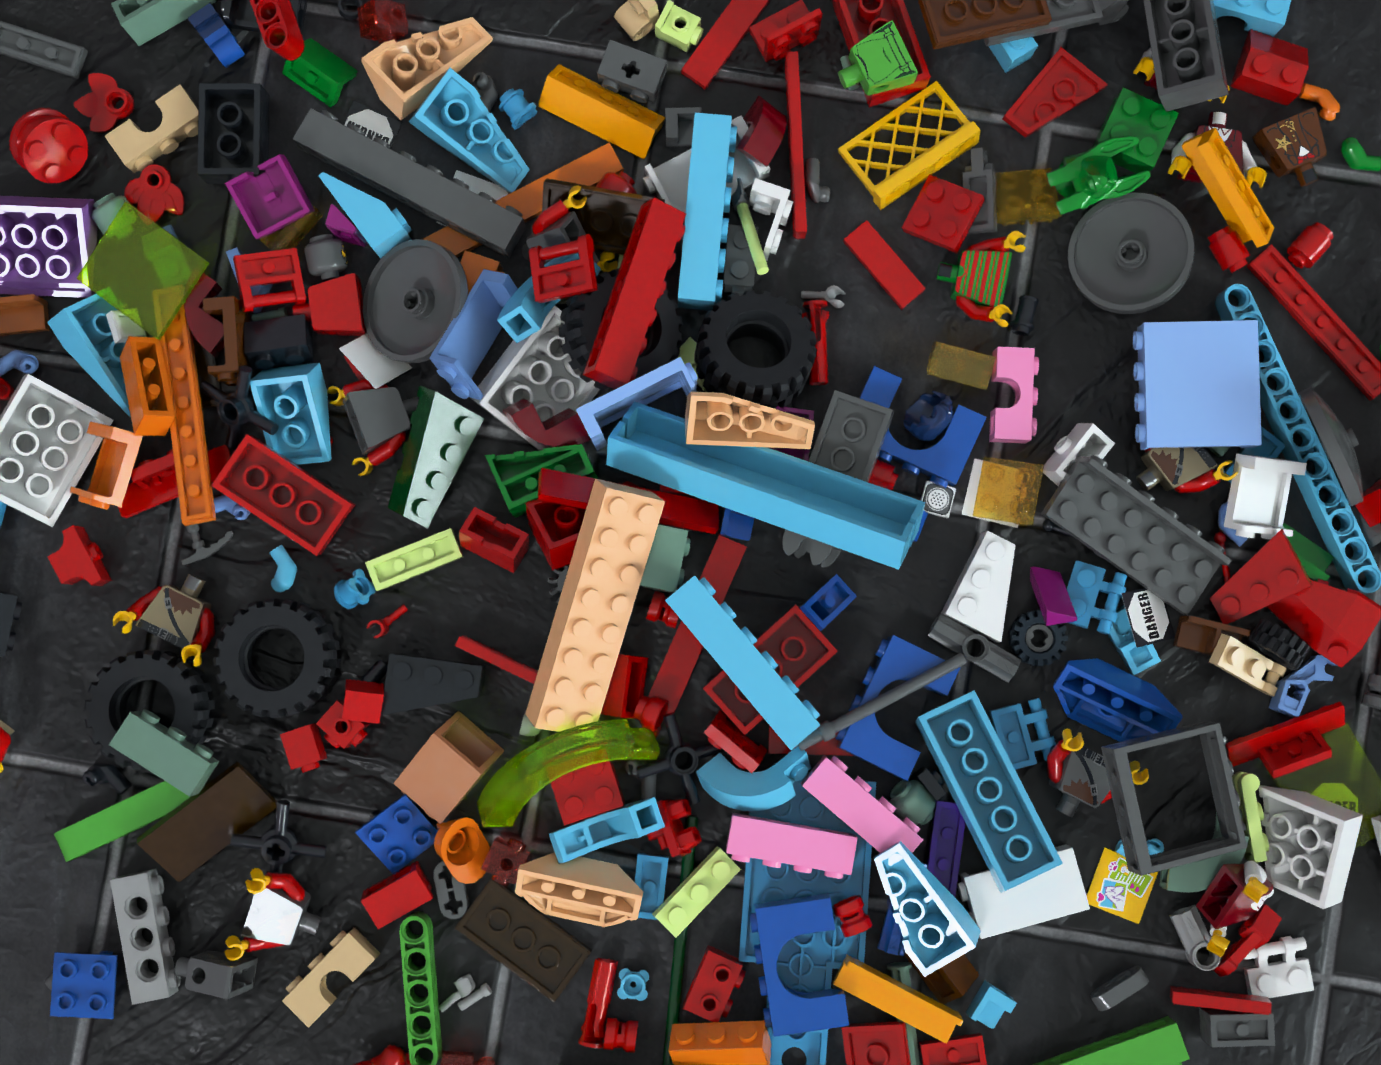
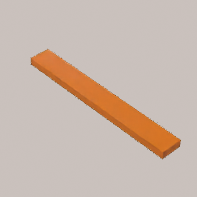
M609 142L500 198L495 204L503 208L511 206L522 213L524 222H527L542 213L543 184L547 178L595 187L605 173L614 172L619 174L620 171L624 172V168ZM447 226L423 238V240L444 246L456 257L463 255L465 250L471 251L482 245Z
M184 285L154 290L153 294L158 334L175 412V418L170 426L181 520L183 525L189 526L215 521L216 513L193 335L187 323L184 308L186 288Z

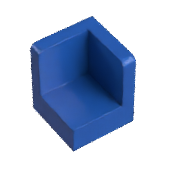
M725 508L720 535L749 541L754 518Z

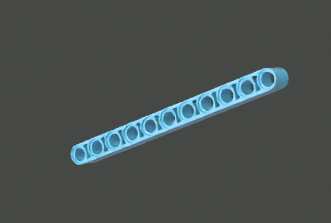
M1233 284L1218 294L1215 306L1222 321L1258 320L1259 350L1264 356L1263 363L1259 362L1260 405L1275 437L1286 445L1282 453L1287 460L1303 463L1310 460L1315 466L1313 475L1306 470L1305 476L1293 474L1324 544L1329 554L1334 558L1333 563L1344 587L1359 591L1362 594L1375 592L1381 586V572L1251 291L1243 284ZM1229 294L1237 297L1238 307L1230 304L1228 300ZM1268 377H1272L1276 381L1277 387L1275 391L1268 387ZM1281 404L1289 409L1288 419L1284 418L1280 413ZM1294 432H1297L1302 437L1300 447L1293 442ZM1321 488L1325 489L1328 494L1326 503L1319 498V490ZM1334 516L1338 517L1341 522L1338 531L1332 526ZM1347 544L1351 545L1354 551L1351 559L1345 554ZM1361 572L1364 573L1367 579L1364 587L1358 582V576Z

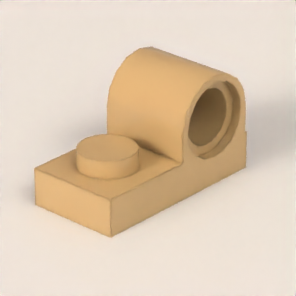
M628 0L614 15V18L633 41L640 40L652 31L660 17L655 0Z

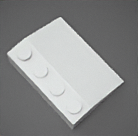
M554 306L549 311L540 330L519 343H516L514 340L511 342L478 386L484 395L482 399L470 398L539 451L543 450V448H552V446L541 444L518 430L508 420L503 409L522 399H526L533 403L541 422H544L567 408L577 412V408L591 402L600 390L594 387L595 381L592 380L586 383L581 379L580 375L582 372L579 369L573 370L568 363L572 360L569 353L563 354L561 345L565 344L564 337H559V327L564 325L565 322L561 321L562 311L557 306Z
M30 374L24 375L0 415V502L53 527L72 494L70 493L71 486L76 487L103 440L101 437L87 433L90 421L111 426L113 419Z

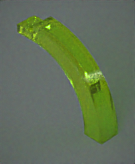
M627 719L606 720L572 727L534 743L501 767L481 792L477 801V807L482 826L513 827L523 806L538 791L557 778L579 768L613 760H657L660 749L654 732L646 728H630Z

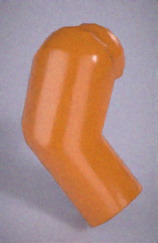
M1307 83L1303 84L1299 98L1318 103L1322 107L1319 112L1320 118L1327 121L1334 120L1336 113L1340 112V104L1331 92L1321 87Z

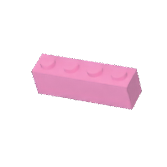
M824 755L800 783L802 787L880 853L900 841L913 853L923 841L917 834L920 828L907 817L901 821L895 816L893 812L897 808L883 796L879 800L875 799L869 793L872 787L859 776L855 780L848 776L845 771L849 767L836 756H833L830 760Z
M732 812L726 853L732 854V860L740 862H750V858L762 859V865L781 868V863L794 865L793 870L798 872L812 873L813 868L824 870V875L827 877L843 879V874L852 875L858 837L852 833Z

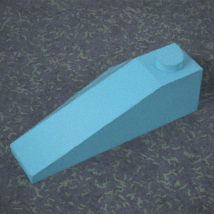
M449 68L408 122L432 141L507 192H514L530 169L510 139L506 138L496 123L497 120L480 99L481 96L475 87Z
M109 287L62 309L47 323L64 349L131 417L120 355L126 342L114 343L106 314L110 311L126 309L113 289Z
M901 841L875 856L874 860L884 890L889 895L894 910L895 922L899 924L903 936L902 942L905 951L924 977L976 947L981 933L980 928L963 905Z

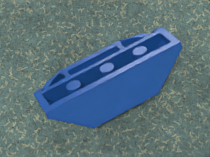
M1098 658L1067 661L1053 684V688L1067 717L1119 742L1175 729L1182 720V714L1153 684Z

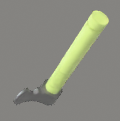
M737 178L738 187L731 196L734 210L738 212L757 274L763 275L769 271L749 210L750 203L747 194L744 192L741 178Z

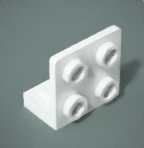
M755 178L750 193V205L754 206L753 210L760 214H776L763 251L767 261L770 253L776 255L784 231L778 228L779 225L786 226L793 201L788 200L789 189Z

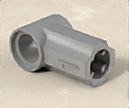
M1195 905L1184 907L1169 915L1185 949L1186 959L1189 963L1204 971L1215 969L1219 965L1221 957L1209 951V957L1206 961L1198 962L1196 958L1197 951L1201 947H1207L1211 939Z

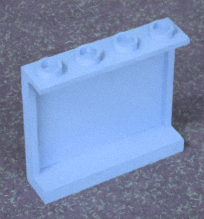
M1258 320L1144 322L1137 327V331L1133 333V348L1138 350V362L1134 363L1133 374L1134 380L1139 381V393L1135 394L1134 407L1135 411L1139 412L1140 424H1136L1135 439L1137 443H1140V450L1187 447L1254 448L1262 445Z
M679 357L577 408L576 411L598 451L607 446L600 428L622 418L634 401L648 405L680 388L684 390L687 396L690 392H697L696 384H698V377L691 363L684 364L682 358Z

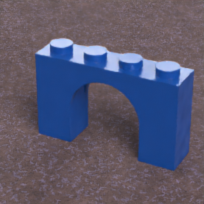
M874 366L859 398L889 408L902 378ZM958 404L954 408L953 417L936 445L923 450H913L902 446L892 437L888 428L877 459L887 463L894 460L903 464L901 469L910 474L918 476L919 473H923L931 477L929 481L945 489L947 485L953 487L960 478L987 417Z
M895 635L889 636L887 640L882 639L875 652V655L879 657L874 668L868 667L861 682L866 686L861 696L857 694L854 696L848 711L878 697L881 690L895 680L908 681L946 660ZM960 668L929 683L924 688L942 697L948 696ZM875 713L837 732L835 737L839 741L837 748L908 781L921 753L885 734L877 723Z
M829 894L754 904L755 913L749 914L752 933L758 932L760 944L754 945L756 964H763L764 976L758 978L761 996L767 995L769 1008H763L765 1025L767 1028L772 1027L773 1036L849 1026L845 993L842 989L834 988L813 992L797 991L787 986L777 972L778 955L782 947L789 940L803 934L835 930Z

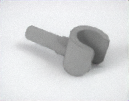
M833 285L828 287L826 291L821 292L802 291L801 298L826 300L833 307L842 308L845 304L841 300L835 299V297L839 294L846 295V293L838 286Z
M470 974L454 982L458 991L454 992L438 1006L441 1012L447 1010L460 998L468 996L475 989L476 985Z

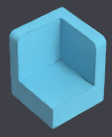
M985 980L966 1013L975 1022L978 1020L987 1027L994 1029L1004 1011L1011 1014L1017 1002L1010 995Z

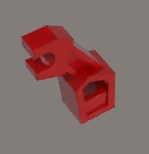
M1263 904L1255 916L1244 920L1238 929L1239 935L1242 938L1236 944L1227 947L1222 956L1223 959L1213 971L1220 977L1235 971L1239 963L1254 948L1258 949L1270 941L1282 918L1269 906Z

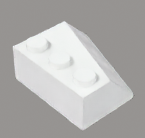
M1264 785L1259 786V796L1263 797L1264 806L1262 826H1265L1269 842V851L1266 852L1267 861H1265L1267 879L1273 884V887L1322 909L1342 902L1363 815L1304 791Z

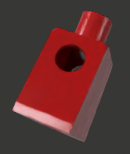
M355 273L310 286L307 290L309 303L293 305V315L305 314L307 320L312 321L313 330L319 335L362 336L367 333L363 319L361 279Z

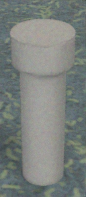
M484 983L478 990L458 1002V1007L461 1011L465 1010L484 996L487 997L492 994L491 988L487 983Z

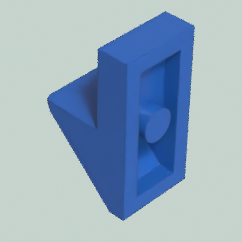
M836 574L800 606V609L819 631H822L857 596Z

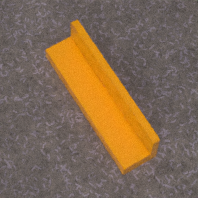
M560 64L547 75L538 103L539 107L642 159L648 155L652 141L665 121L664 116L618 93L605 89L600 84Z
M1213 128L1184 141L1182 149L1231 229L1238 232L1243 243L1253 240L1257 248L1268 244L1274 231V226L1217 129Z
M848 954L833 981V985L946 1044L955 1026H961L964 1021L959 1012Z

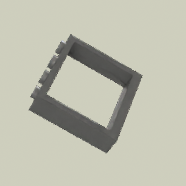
M1203 721L1101 747L1128 871L1142 876L1247 848L1244 831L1247 829L1241 820L1239 811L1240 797L1234 789L1232 780L1233 766L1227 757L1225 748L1227 739L1226 736L1222 735L1220 723ZM1200 735L1222 837L1149 855L1127 753Z

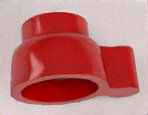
M643 695L633 717L640 721L642 732L657 738L664 720L663 715H666L668 710V700L657 696L649 698Z

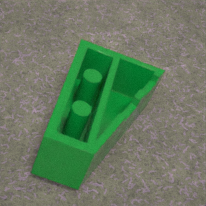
M582 444L543 448L541 451L532 452L517 451L514 454L485 455L506 505L514 518L526 514L525 503L538 498V479L541 468L598 479Z

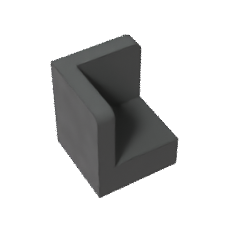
M701 107L665 108L666 147L692 146L695 112L702 113Z

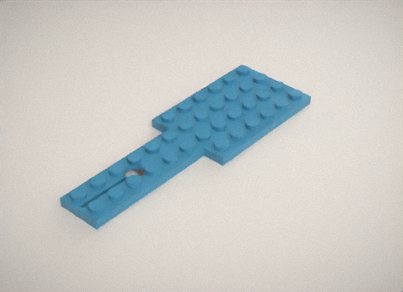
M803 779L793 783L796 796L771 809L749 811V815L855 834L858 839L852 875L843 874V879L825 876L824 870L812 868V873H803L793 870L794 865L781 863V868L762 865V859L750 858V862H745L738 958L741 962L756 963L754 945L760 944L758 932L752 933L749 916L750 913H755L754 904L828 893L833 906L848 897L861 895L864 903L863 911L865 914L868 913L872 845L802 787L800 783ZM865 781L872 787L869 793L875 798L876 782ZM833 911L835 930L799 935L789 940L782 947L777 959L778 975L787 986L797 991L813 992L831 989L832 969H840L847 954L864 963L866 931L854 936L844 937L840 928L842 922L840 918L835 916ZM768 997L766 1002V1008H769ZM772 1027L767 1028L772 1043L770 1065H783L782 1055L791 1047H797L804 1051L806 1055L805 1065H826L828 1029L774 1037Z

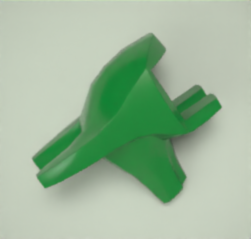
M1138 136L1113 137L1100 141L1086 152L1064 157L1058 169L1046 173L1049 185L1051 187L1055 186L1058 193L1065 197L1056 202L1059 213L1062 215L1076 209L1084 210L1102 199L1121 197L1134 191L1151 177L1149 170L1118 177L1112 159L1119 152L1138 144Z

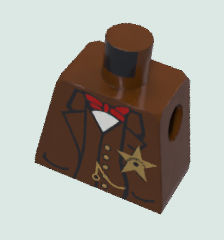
M1315 107L1262 128L1252 137L1277 177L1281 178L1295 172L1301 187L1319 180L1313 164L1327 155V150Z

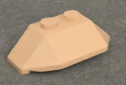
M555 852L521 864L515 893L518 896L524 897L529 904L543 914L601 927L620 924L627 920H637L643 897V891L618 864L581 856L559 864Z

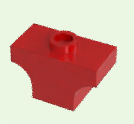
M72 525L63 530L64 540L61 548L47 556L61 584L73 585L85 579L92 586H103L112 581L101 561L103 558L101 549L95 542H91L84 527Z

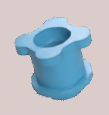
M511 88L500 97L499 110L506 112L511 119V126L516 130L534 117L538 111L535 109L537 106L534 102L529 104L524 98L522 89L514 90Z
M356 569L353 571L352 578L340 580L334 587L336 601L346 609H353L358 603L362 605L368 603L369 596L376 592L374 584L365 577V573L361 569Z

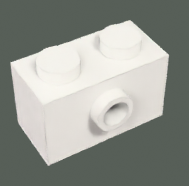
M1077 423L1068 436H1064L1057 442L1054 447L1055 452L1040 471L1059 486L1078 456L1091 457L1094 455L1103 459L1115 443L1093 423Z

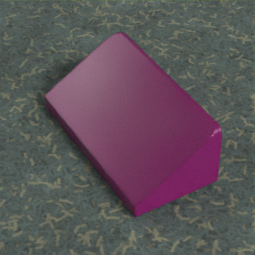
M331 204L325 223L326 227L337 239L343 242L367 247L368 242L358 229L334 204Z
M1035 566L1030 567V582L1046 626L1077 621V616L1061 573Z

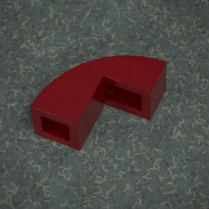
M758 96L743 118L749 129L736 149L757 165L767 167L783 139L787 119L783 113L761 96Z
M196 268L185 292L184 308L186 320L196 340L217 359L225 348L223 324L204 311L203 298L217 297L222 288L216 281Z
M522 399L503 409L508 420L518 430L541 444L560 447L583 444L591 440L578 413L570 408L544 422H541L533 403L526 399Z

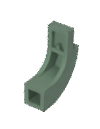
M1239 809V811H1240V816H1241V820H1242V818H1243V816H1242V811H1241V809ZM1217 812L1213 839L1222 837ZM1245 835L1246 843L1248 846L1249 837ZM1247 848L1161 870L1159 886L1168 891L1189 893L1207 890L1223 864H1240Z

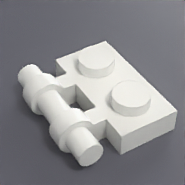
M1291 936L1280 937L1279 941L1265 943L1258 949L1254 948L1244 958V960L1254 958L1255 966L1243 967L1248 995L1274 998L1314 990L1309 960L1305 957L1295 958L1296 951L1307 949L1304 937L1293 939ZM1282 954L1283 961L1268 963V956Z

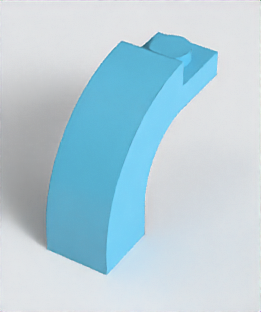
M579 253L554 258L544 266L548 267L580 259ZM594 261L595 273L598 276L601 269ZM531 276L510 297L501 310L497 321L512 339L519 343L541 329L545 317L561 299L545 303L535 302Z
M797 746L775 765L764 771L751 773L739 770L721 753H718L697 770L696 774L702 788L719 803L741 811H762L782 805L796 796L793 783L802 780L807 775L808 770L811 769L807 752L805 750L801 751Z
M652 797L628 803L622 807L571 823L567 827L549 833V837L560 864L620 841L640 838L664 828L665 825L656 799Z

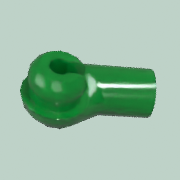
M1349 137L1342 142L1341 153L1351 169L1376 172L1381 170V156L1366 155L1358 139Z

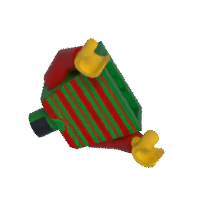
M1013 231L1007 237L987 239L968 246L965 251H962L958 257L957 265L944 262L939 263L936 280L953 283L950 298L956 300L957 306L969 318L986 322H993L995 320L1001 327L1009 325L1006 320L1000 319L1005 313L1013 314L1006 305L1002 304L1012 252L1008 251L1011 248L1019 253L1024 252L1026 247L1023 245L1015 246V242L1018 238H1025L1026 235L1019 231Z

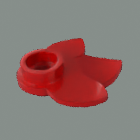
M91 73L88 75L89 85L93 92L82 96L74 102V107L82 115L91 118L90 131L100 133L112 129L118 119L126 118L134 109L132 95L125 89L119 88L113 77L102 73ZM123 100V106L116 109V103Z
M152 164L146 166L142 170L140 177L131 180L125 188L124 196L130 204H137L139 215L147 225H153L157 222L165 210L176 215H182L184 212L185 203L182 190L171 182L169 171L161 165ZM153 174H156L159 178V183L156 186L150 181Z

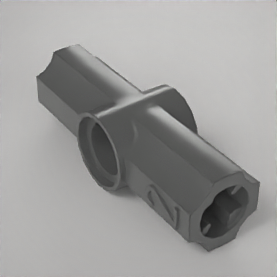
M939 613L927 634V637L957 654L962 653L967 661L976 664L1006 683H1009L1019 668L1021 659L942 613ZM972 639L977 640L981 645V651L975 657L967 652V644Z

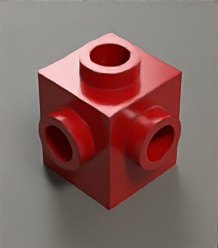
M337 700L316 724L326 733L324 738L335 748L341 746L345 749L351 745L357 747L368 735L365 729L370 723L343 720L344 700ZM344 722L347 723V730L344 728Z

